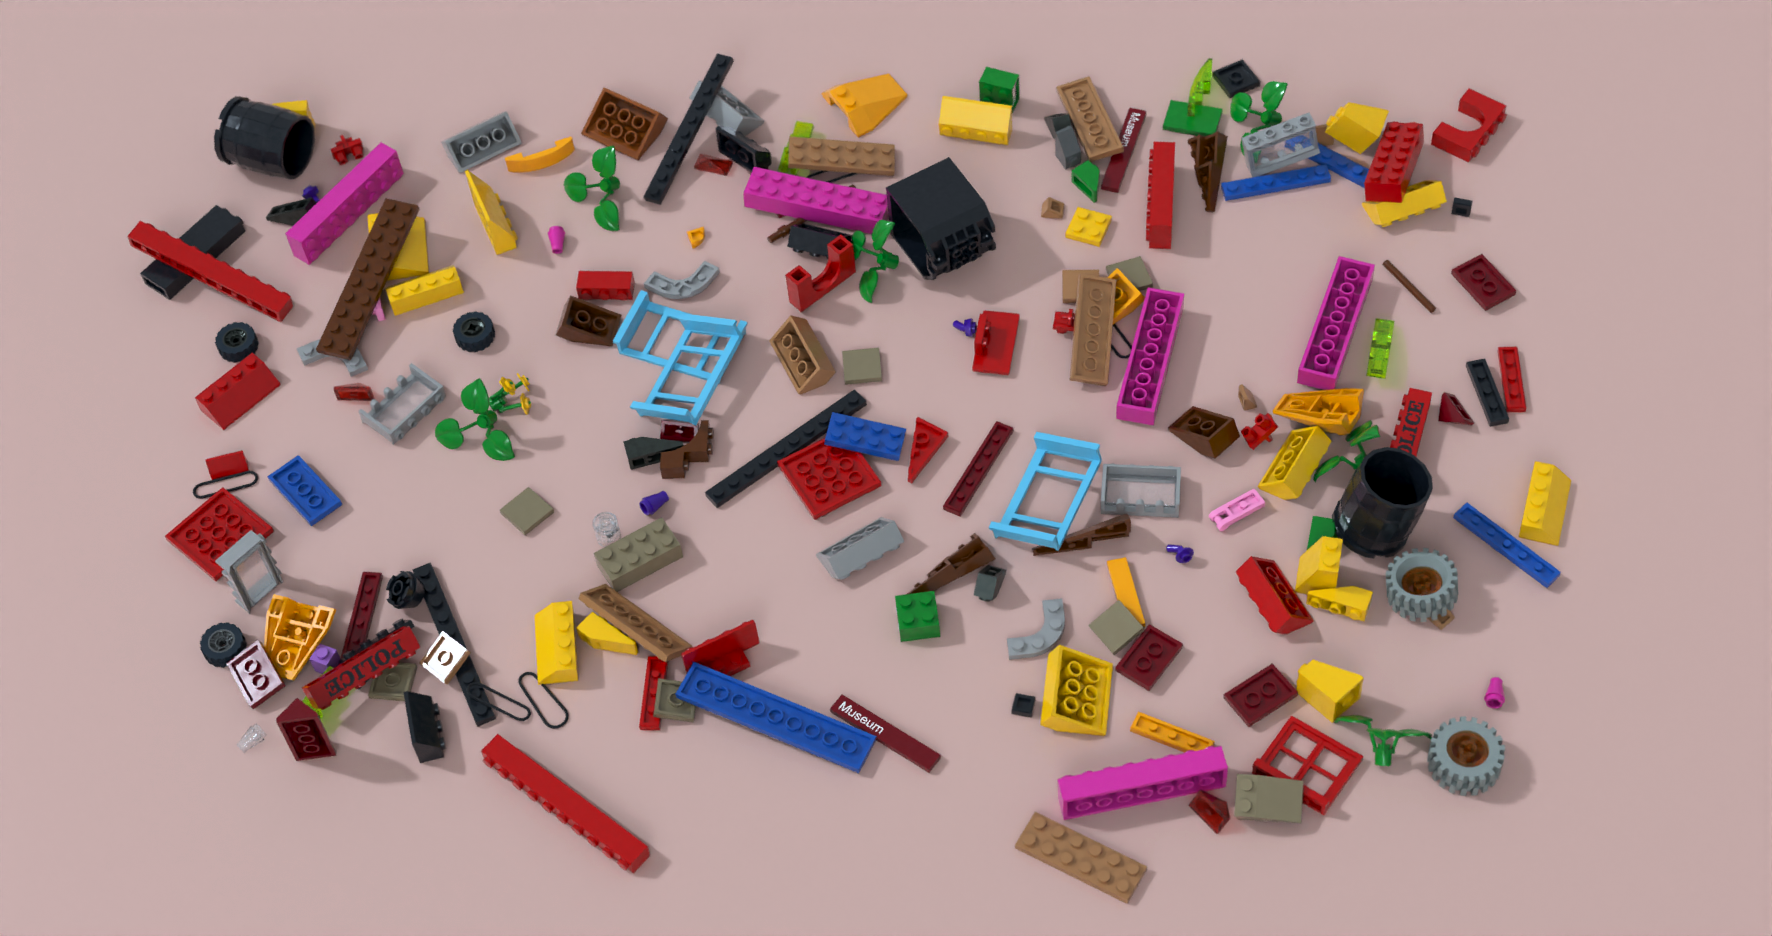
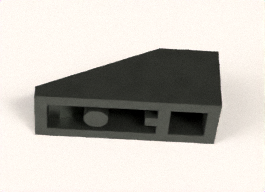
M313 198L275 206L266 216L267 221L294 226L317 203Z
M649 437L631 438L623 441L631 470L659 463L661 452L673 451L684 446L681 441Z

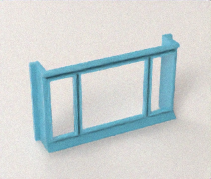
M641 290L614 337L613 343L617 344L619 354L665 367L668 360L650 355L649 353L668 318L679 320L681 313H689L652 303L649 300L648 292ZM647 311L662 315L643 352L627 348ZM740 320L737 328L742 336H744L748 323ZM713 336L707 348L714 349L720 337ZM702 355L696 368L676 363L672 370L708 380L711 373L702 371L710 355Z
M681 313L679 321L685 328L681 338L646 402L633 401L630 408L636 410L641 417L645 415L685 421L696 426L743 336L736 326V320ZM692 333L730 338L724 351L685 346ZM682 352L720 357L698 398L660 392ZM656 399L695 405L690 412L688 409L657 405L654 402Z
M1036 432L1034 441L1037 449L1001 522L992 521L989 530L993 531L995 539L1004 537L1055 548L1056 551H1059L1102 462L1099 452L1100 444ZM1046 453L1091 462L1086 475L1040 466ZM1037 472L1082 481L1062 523L1016 514ZM1015 520L1059 531L1057 535L1011 526V523Z

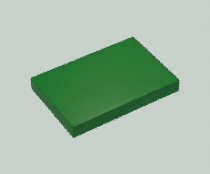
M1171 100L1163 123V130L1206 137L1217 132L1222 109Z

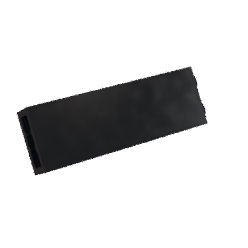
M216 205L179 239L189 246L197 247L205 254H211L216 259L246 231L243 226L244 222L239 216H234L226 208L222 209ZM157 259L140 273L147 286L169 300L194 279Z

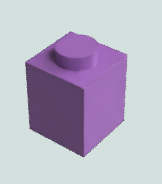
M319 643L309 660L316 672L325 674L339 665L340 656L336 649Z

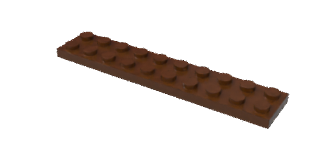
M385 198L316 347L318 353L346 360L352 359L420 210L418 205Z

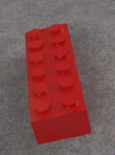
M1387 122L1364 182L1365 201L1402 203L1424 144L1423 124L1415 122Z
M1154 142L1153 149H1150L1149 160L1153 161H1149V173L1152 174L1148 176V187L1151 188H1148L1147 201L1151 202H1147V215L1150 216L1146 218V229L1150 230H1146V241H1149V248L1171 249L1175 142Z

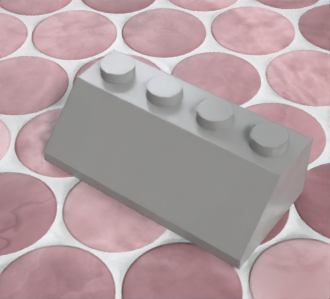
M698 81L690 96L692 101L703 81ZM723 86L719 89L706 115L715 119L718 126L731 127L736 131H740L744 136L764 123L762 118Z
M507 111L441 141L449 159L459 173L522 143Z
M880 517L817 553L816 556L833 578L842 580L850 576V572L855 569L860 570L866 567V563L882 558L883 553L888 550H896L904 540L895 521Z

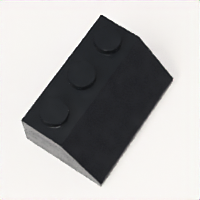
M716 127L718 150L729 159L751 173L754 167L767 169L772 164L771 153L767 148L761 147L754 140H750L740 131H736L731 127Z
M800 223L791 226L787 247L793 248V251L803 253V251L810 252L809 255L814 257H820V255L827 256L826 259L828 260L827 244L839 235H842L850 242L852 235Z
M409 691L403 692L411 742L419 762L423 763L444 758L443 749H446L444 737L440 736V732H443L441 720L437 719V715H440L438 703L434 704L432 697Z

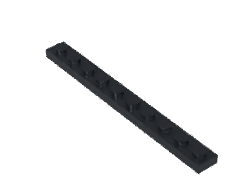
M716 54L643 196L645 201L661 205L734 62L732 57Z
M854 389L705 492L706 497L716 508H719L778 467L777 461L807 447L826 434L832 412L852 416L867 405L866 400Z
M431 562L413 569L414 575L425 586L424 600L439 635L443 631L466 648ZM469 655L456 672V677L478 727L495 720L496 717L491 707L471 698L467 694L466 689L470 683H481ZM478 685L470 687L469 690L472 695L489 703L483 687Z

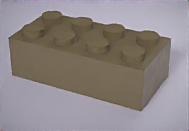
M661 517L594 553L598 568L611 588L618 592L681 559L683 553L681 544Z

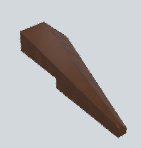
M1215 132L1206 137L1197 135L1188 139V144L1192 149L1190 153L1195 160L1194 169L1199 187L1202 188L1203 194L1201 196L1205 200V211L1215 212L1228 136L1220 132Z
M1125 513L1066 535L1059 551H1056L1055 548L1041 545L1032 548L1033 556L1092 548L1093 541L1129 537V533H1131L1130 517Z
M974 533L970 536L972 540L966 545L961 544L958 547V551L951 556H947L927 574V580L923 583L918 582L915 584V588L907 594L935 591L992 562L996 558L980 537Z

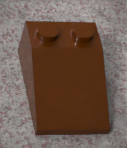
M570 295L564 305L556 336L572 342L612 347L622 315Z
M1194 406L1168 427L1171 433L1201 455L1214 459L1240 437L1234 418Z

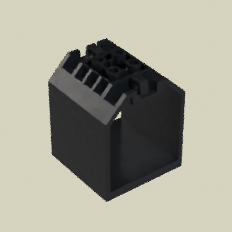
M950 157L886 187L889 221L895 223L890 234L924 279L934 280L936 276L959 269L961 266L975 261L983 253L996 249V243L991 233L995 232V225L986 203Z

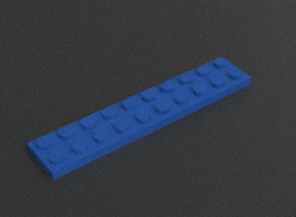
M693 662L676 692V698L857 773L862 769L876 742V736L696 662Z

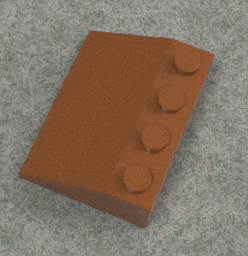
M603 87L581 134L603 145H613L616 151L639 160L661 134L668 118L656 110Z

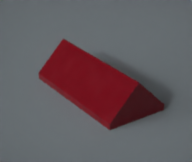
M296 698L276 718V722L296 761L336 756V750L318 713L300 699Z

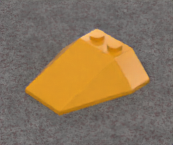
M889 73L835 85L821 93L830 106L836 103L848 117L849 128L858 138L876 128L907 98V93Z
M1341 388L1284 394L1273 409V414L1311 427L1318 425L1323 431L1347 435L1350 434L1360 419L1364 389Z
M273 594L266 616L264 647L281 678L292 681L296 679L330 629L336 609L321 605L315 607L296 602L288 597Z

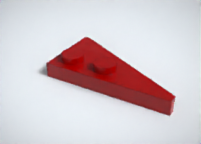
M919 417L916 418L914 441L912 443L911 460L908 469V482L911 484L949 437L947 431Z

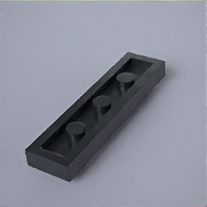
M1485 358L1467 362V371L1489 426L1508 423V414Z
M403 618L394 622L391 629L381 630L373 640L367 639L360 643V648L357 650L351 649L344 653V658L339 660V663L345 662L403 626H409L412 629L415 627L411 620H403Z

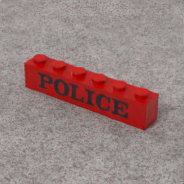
M1409 388L1408 395L1404 394L1402 406L1405 407L1404 410L1400 409L1398 421L1401 422L1400 425L1396 424L1393 436H1396V440L1391 441L1390 448L1402 449L1417 457L1432 392Z
M403 626L303 686L302 689L313 708L324 710L332 705L331 702L336 698L340 700L349 695L348 691L354 687L358 689L366 684L365 681L372 677L374 679L382 675V670L387 667L390 669L400 663V659L415 655V650L420 648V645L411 628Z

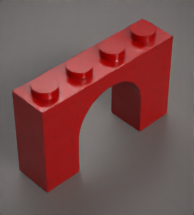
M1470 88L1460 98L1458 111L1476 119L1481 124V127L1473 131H1462L1441 122L1433 132L1431 145L1468 163L1473 157L1478 155L1481 146L1487 144L1489 136L1495 134L1498 125L1503 123L1507 116L1505 113L1506 105Z
M839 235L827 244L828 263L822 273L812 280L811 274L800 265L785 275L789 302L800 312H803L856 273L853 244L842 235Z

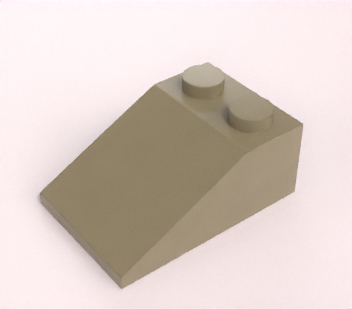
M1237 774L1234 816L1241 820L1301 823L1304 781L1262 775Z

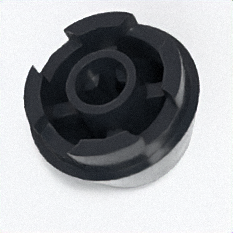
M400 571L401 573L397 576L393 575L387 584L386 590L389 591L387 601L397 609L415 608L423 600L425 586L412 572Z

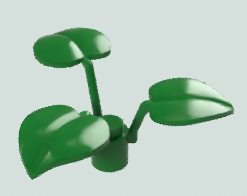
M1271 81L1264 86L1261 99L1264 102L1263 107L1267 110L1263 113L1249 109L1252 105V98L1247 93H1237L1234 95L1230 104V113L1234 121H1244L1249 112L1261 116V121L1266 124L1251 129V133H1245L1243 137L1281 123L1282 115L1275 110L1283 99L1288 83ZM1241 139L1240 147H1241V151H1242V153H1243V155H1244L1243 144H1242V139ZM1261 150L1253 153L1254 163H1257Z
M612 145L597 150L592 157L594 170L600 172V177L604 178L600 183L586 185L585 175L574 172L565 178L564 189L569 198L575 202H581L587 197L586 188L600 187L602 191L608 192L599 201L600 206L595 207L594 218L602 228L618 231L620 230L618 208L614 202L606 200L611 194H614L613 191L618 190L620 187L619 179L613 176L616 170V153Z
M879 220L872 232L874 249L880 250L883 253L878 254L863 248L866 236L862 231H855L852 235V241H850L853 244L855 260L859 258L861 251L877 256V263L880 265L879 267L870 268L869 272L865 271L860 279V294L870 303H872V296L878 282L876 270L896 269L899 263L897 255L882 248L895 224L891 221Z
M478 378L467 385L461 392V401L465 408L473 410L474 414H480L477 417V421L459 428V423L456 419H444L437 425L435 437L446 448L456 449L464 441V436L461 432L478 425L483 429L488 428L486 432L487 439L483 441L482 446L490 458L499 461L513 459L515 455L507 434L501 430L491 432V429L494 428L493 424L497 422V415L494 411L488 410L490 404L489 396L484 383Z
M1370 420L1351 431L1345 440L1347 442L1353 440L1350 443L1351 447L1357 445L1361 454L1354 458L1355 463L1343 456H1334L1318 467L1314 474L1315 483L1319 476L1337 466L1341 461L1346 462L1356 470L1366 456L1361 442L1380 437L1379 427L1377 425L1371 427L1372 421Z
M1348 715L1335 719V723L1346 721L1363 723L1368 726L1367 732L1370 734L1373 752H1375V765L1391 766L1392 754H1395L1399 738L1404 736H1426L1432 739V734L1416 729L1382 730L1380 728H1372L1370 721L1373 719L1366 716ZM1374 735L1382 740V743H1378V747ZM1395 736L1392 747L1390 748V744H1386V740Z

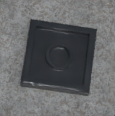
M1243 59L1212 72V77L1229 99L1233 98L1237 93H1245L1260 86V81Z

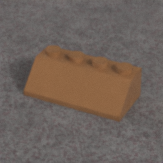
M790 315L769 340L798 394H803L825 385L836 373L807 319Z

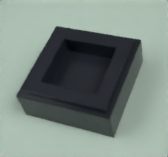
M1454 197L1451 214L1470 217L1473 201Z
M1016 693L1011 714L1031 718L1036 697Z

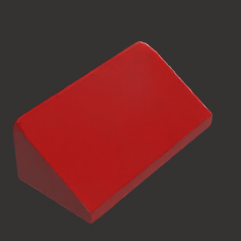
M243 450L205 459L212 480L249 471L248 461Z

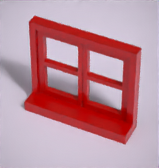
M1291 715L1260 759L1257 758L1253 763L1252 774L1302 781L1309 769H1313L1332 780L1333 783L1324 796L1304 785L1303 804L1325 815L1362 762L1363 756ZM1294 731L1317 743L1307 759L1284 747ZM1324 748L1347 761L1337 777L1313 764ZM1280 751L1303 764L1294 778L1270 765Z

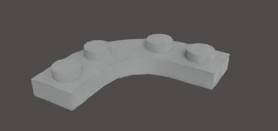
M704 261L690 277L683 280H673L654 271L644 282V287L669 299L688 298L705 290L720 273L719 267Z
M320 339L297 348L304 366L319 359L334 356L321 354L316 351ZM356 348L351 360L338 358L343 361L351 377L368 370L358 348Z
M1062 599L1042 600L1044 625L1036 634L1027 637L1007 638L1009 660L1040 656L1050 651L1052 646L1061 639L1065 628Z

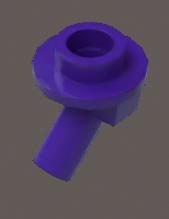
M309 185L303 190V198H313L316 203L320 201L317 196L319 193L317 186L312 187V185Z
M972 318L966 319L964 324L957 320L953 322V327L965 332L966 336L973 337L977 331V323L973 322Z
M1167 545V552L1177 553L1176 561L1179 563L1189 562L1194 555L1192 548H1184L1180 545Z

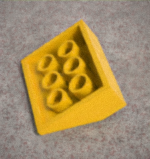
M466 170L465 174L475 208L496 255L517 248L515 243L518 240L514 230L511 231L510 229L512 228L510 219L505 218L506 211L504 206L499 205L501 201L498 193L494 194L492 187L469 170Z
M378 213L367 215L369 233ZM416 216L387 281L429 273L424 217Z
M1059 644L1048 654L1040 725L1059 732L1105 736L1113 663Z

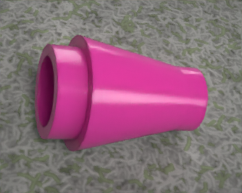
M552 226L547 233L552 252L560 254L563 252L565 231L561 226Z
M1498 677L1491 678L1484 697L1486 705L1493 709L1502 707L1505 702L1503 681Z

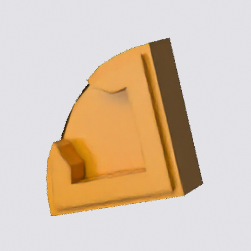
M704 226L687 232L692 248H696L703 242L705 238Z

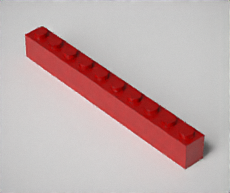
M139 221L127 236L130 246L279 322H282L293 308L292 299L288 293L280 292L272 285H266L260 282L258 278L245 274L241 269H235L227 262H221L211 254H205L197 247L185 244L183 240L170 236L166 231L156 229L150 223L146 224Z
M499 734L481 750L484 758L483 762L489 768L494 767L498 770V774L503 779H510L518 790L521 791L523 789L527 792V796L532 801H539L548 813L553 812L556 814L561 823H568L572 826V830L577 835L585 836L593 847L598 846L601 848L606 857L609 859L613 857L623 870L626 871L628 869L635 873L650 857L647 845Z

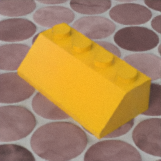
M948 96L942 97L939 135L1008 145L1013 130L1012 106Z
M1424 180L1408 186L1402 203L1365 201L1362 202V206L1374 224L1386 227L1392 225V221L1397 219L1398 221L1408 219V216L1411 214H1423L1425 209L1440 208L1441 204L1447 202L1441 181Z
M454 265L385 287L395 316L464 293Z
M1318 425L1291 430L1257 487L1283 500L1298 498L1302 494L1305 485L1310 481L1312 473L1319 466L1321 458L1328 451L1332 441Z
M1538 461L1534 462L1519 538L1556 546L1559 545L1571 479L1555 465Z
M572 601L554 602L534 615L538 685L578 681Z

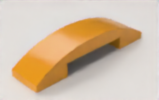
M572 137L555 141L556 147L523 157L521 152L505 157L508 171H536L562 161L575 151Z

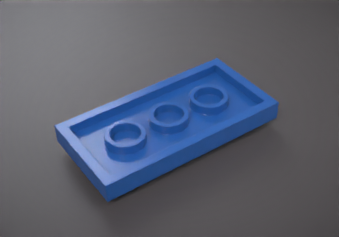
M832 412L824 445L899 461L906 428Z
M299 455L267 476L274 487L311 527L343 505L341 500Z

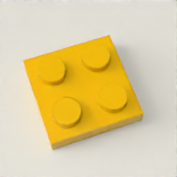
M1077 207L1065 233V238L1100 247L1112 221V216Z

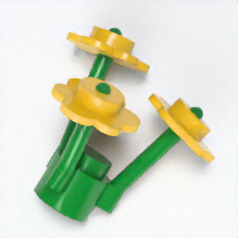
M517 373L521 381L514 384L512 380L501 377L499 383L502 388L489 398V405L492 410H499L502 413L509 409L522 407L525 414H529L531 401L524 393L520 396L521 403L505 406L507 403L505 396L508 394L515 395L518 387L524 385L528 392L530 391L527 387L530 384L528 382L529 379L524 375L520 377Z

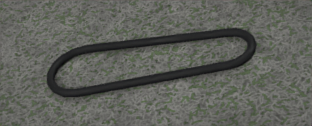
M533 672L523 673L519 677L518 683L544 724L553 729L565 725L569 716L567 710L546 685L541 684L566 714L565 720L559 725L553 726L547 723L521 683L522 678L526 675L534 676L537 681L538 676Z

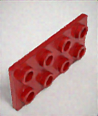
M986 310L983 311V314H980L974 341L973 372L1009 375L1020 319L1019 314Z
M754 620L743 622L738 627L724 631L721 635L707 639L702 644L688 648L685 652L681 653L686 674L693 662L728 676L749 668L750 662L743 651L760 643Z

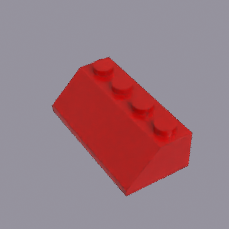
M251 353L198 394L195 399L200 410L224 430L281 384L266 364L254 353Z
M1251 556L1235 571L1239 577V582L1247 589L1250 599L1256 603L1259 613L1266 618L1269 628L1274 633L1289 634L1314 621L1274 560Z

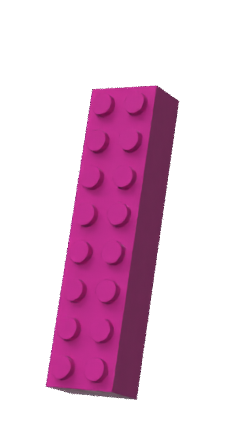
M382 142L378 144L285 233L292 253L296 258L310 265L350 225L364 214L382 194L388 191L402 177L404 173L396 150Z
M758 167L753 168L743 192L744 207L794 218H803L808 221L845 229L859 230L872 234L874 226L879 220L887 221L889 217L887 195Z
M1341 256L1338 257L1298 369L1297 383L1322 390L1336 388L1373 280L1374 264Z
M1147 288L1116 406V419L1154 426L1184 308V293Z
M1209 746L1203 750H1189L1178 755L1169 754L1159 759L1149 758L1139 763H1126L1123 766L1106 767L1094 772L1086 771L1075 776L1066 775L1058 779V801L1063 820L1225 788L1228 766L1222 746Z

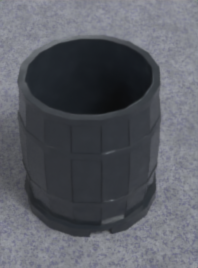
M235 96L229 100L222 109L218 118L222 120L220 129H215L214 148L220 161L228 165L235 164L244 169L286 179H296L304 172L312 156L315 142V129L312 120L308 116L264 102L251 101L247 97Z
M1389 447L1373 450L1364 457L1332 514V519L1337 529L1336 535L1338 538L1343 539L1342 543L1347 548L1367 558H1375V556L1392 557L1404 548L1409 535L1424 511L1433 489L1432 476L1425 464L1413 454L1402 449Z

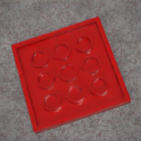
M825 438L777 461L778 467L814 520L882 486L880 479L860 452L824 445Z
M222 487L165 535V538L213 580L217 581L223 576L222 571L224 569L215 561L250 530L257 535L260 533L265 539L274 530Z

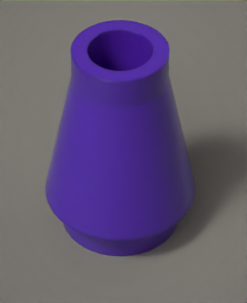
M661 491L660 493L642 498L639 505L645 515H653L665 502L669 501V497L665 491Z

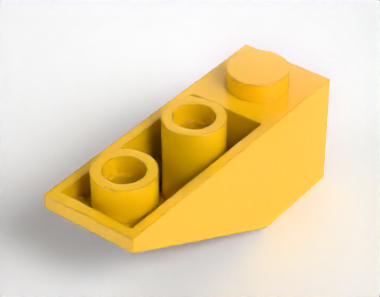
M1356 586L1308 591L1306 604L1314 608L1328 610L1333 614L1348 616L1353 620L1365 621L1373 592Z
M591 612L576 627L579 638L592 648L633 655L638 654L637 642L624 635L620 629L610 625L606 619L596 615L594 612Z

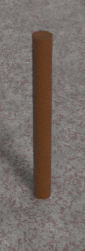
M1389 260L1383 262V266L1430 313L1435 311L1436 307Z

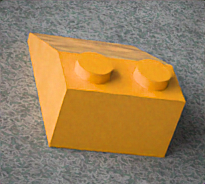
M1118 268L1107 277L1116 280L1113 325L1133 312L1145 300V296Z

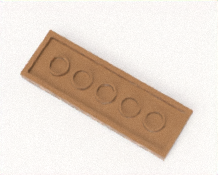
M1089 76L1056 87L1057 93L1067 114H1069L1070 121L1090 162L1124 152L1123 145Z
M789 136L788 168L894 176L895 145Z
M1081 273L1078 276L1069 379L1071 381L1107 386L1116 290L1115 279Z
M607 584L580 593L579 600L588 608L593 609L602 618L607 619L616 628L622 630L631 639L640 643L646 650L651 651L664 662L681 656V653L692 647L688 642Z
M1037 812L1033 814L1015 844V849L1128 904L1147 871V866Z

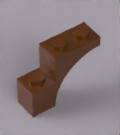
M701 420L697 434L689 443L673 451L661 452L660 471L662 479L685 478V472L689 471V462H709V455L713 453L710 439L714 438V430L710 428L709 420Z

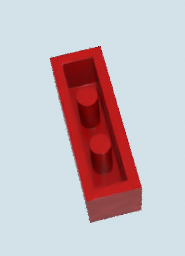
M579 271L576 284L578 298L584 300H633L635 286L633 272Z

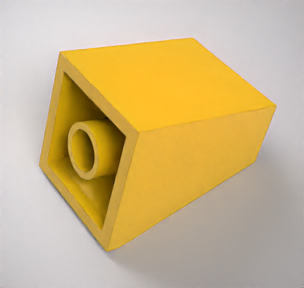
M1348 102L1344 107H1339L1334 116L1331 115L1326 122L1328 126L1325 133L1361 154L1379 138L1389 111Z
M1322 536L1300 556L1295 586L1296 593L1307 594L1308 591L1336 588L1343 539Z
M1311 660L1308 664L1305 663L1299 668L1296 690L1304 700L1333 723L1336 718L1340 717L1360 699L1364 678L1359 674Z

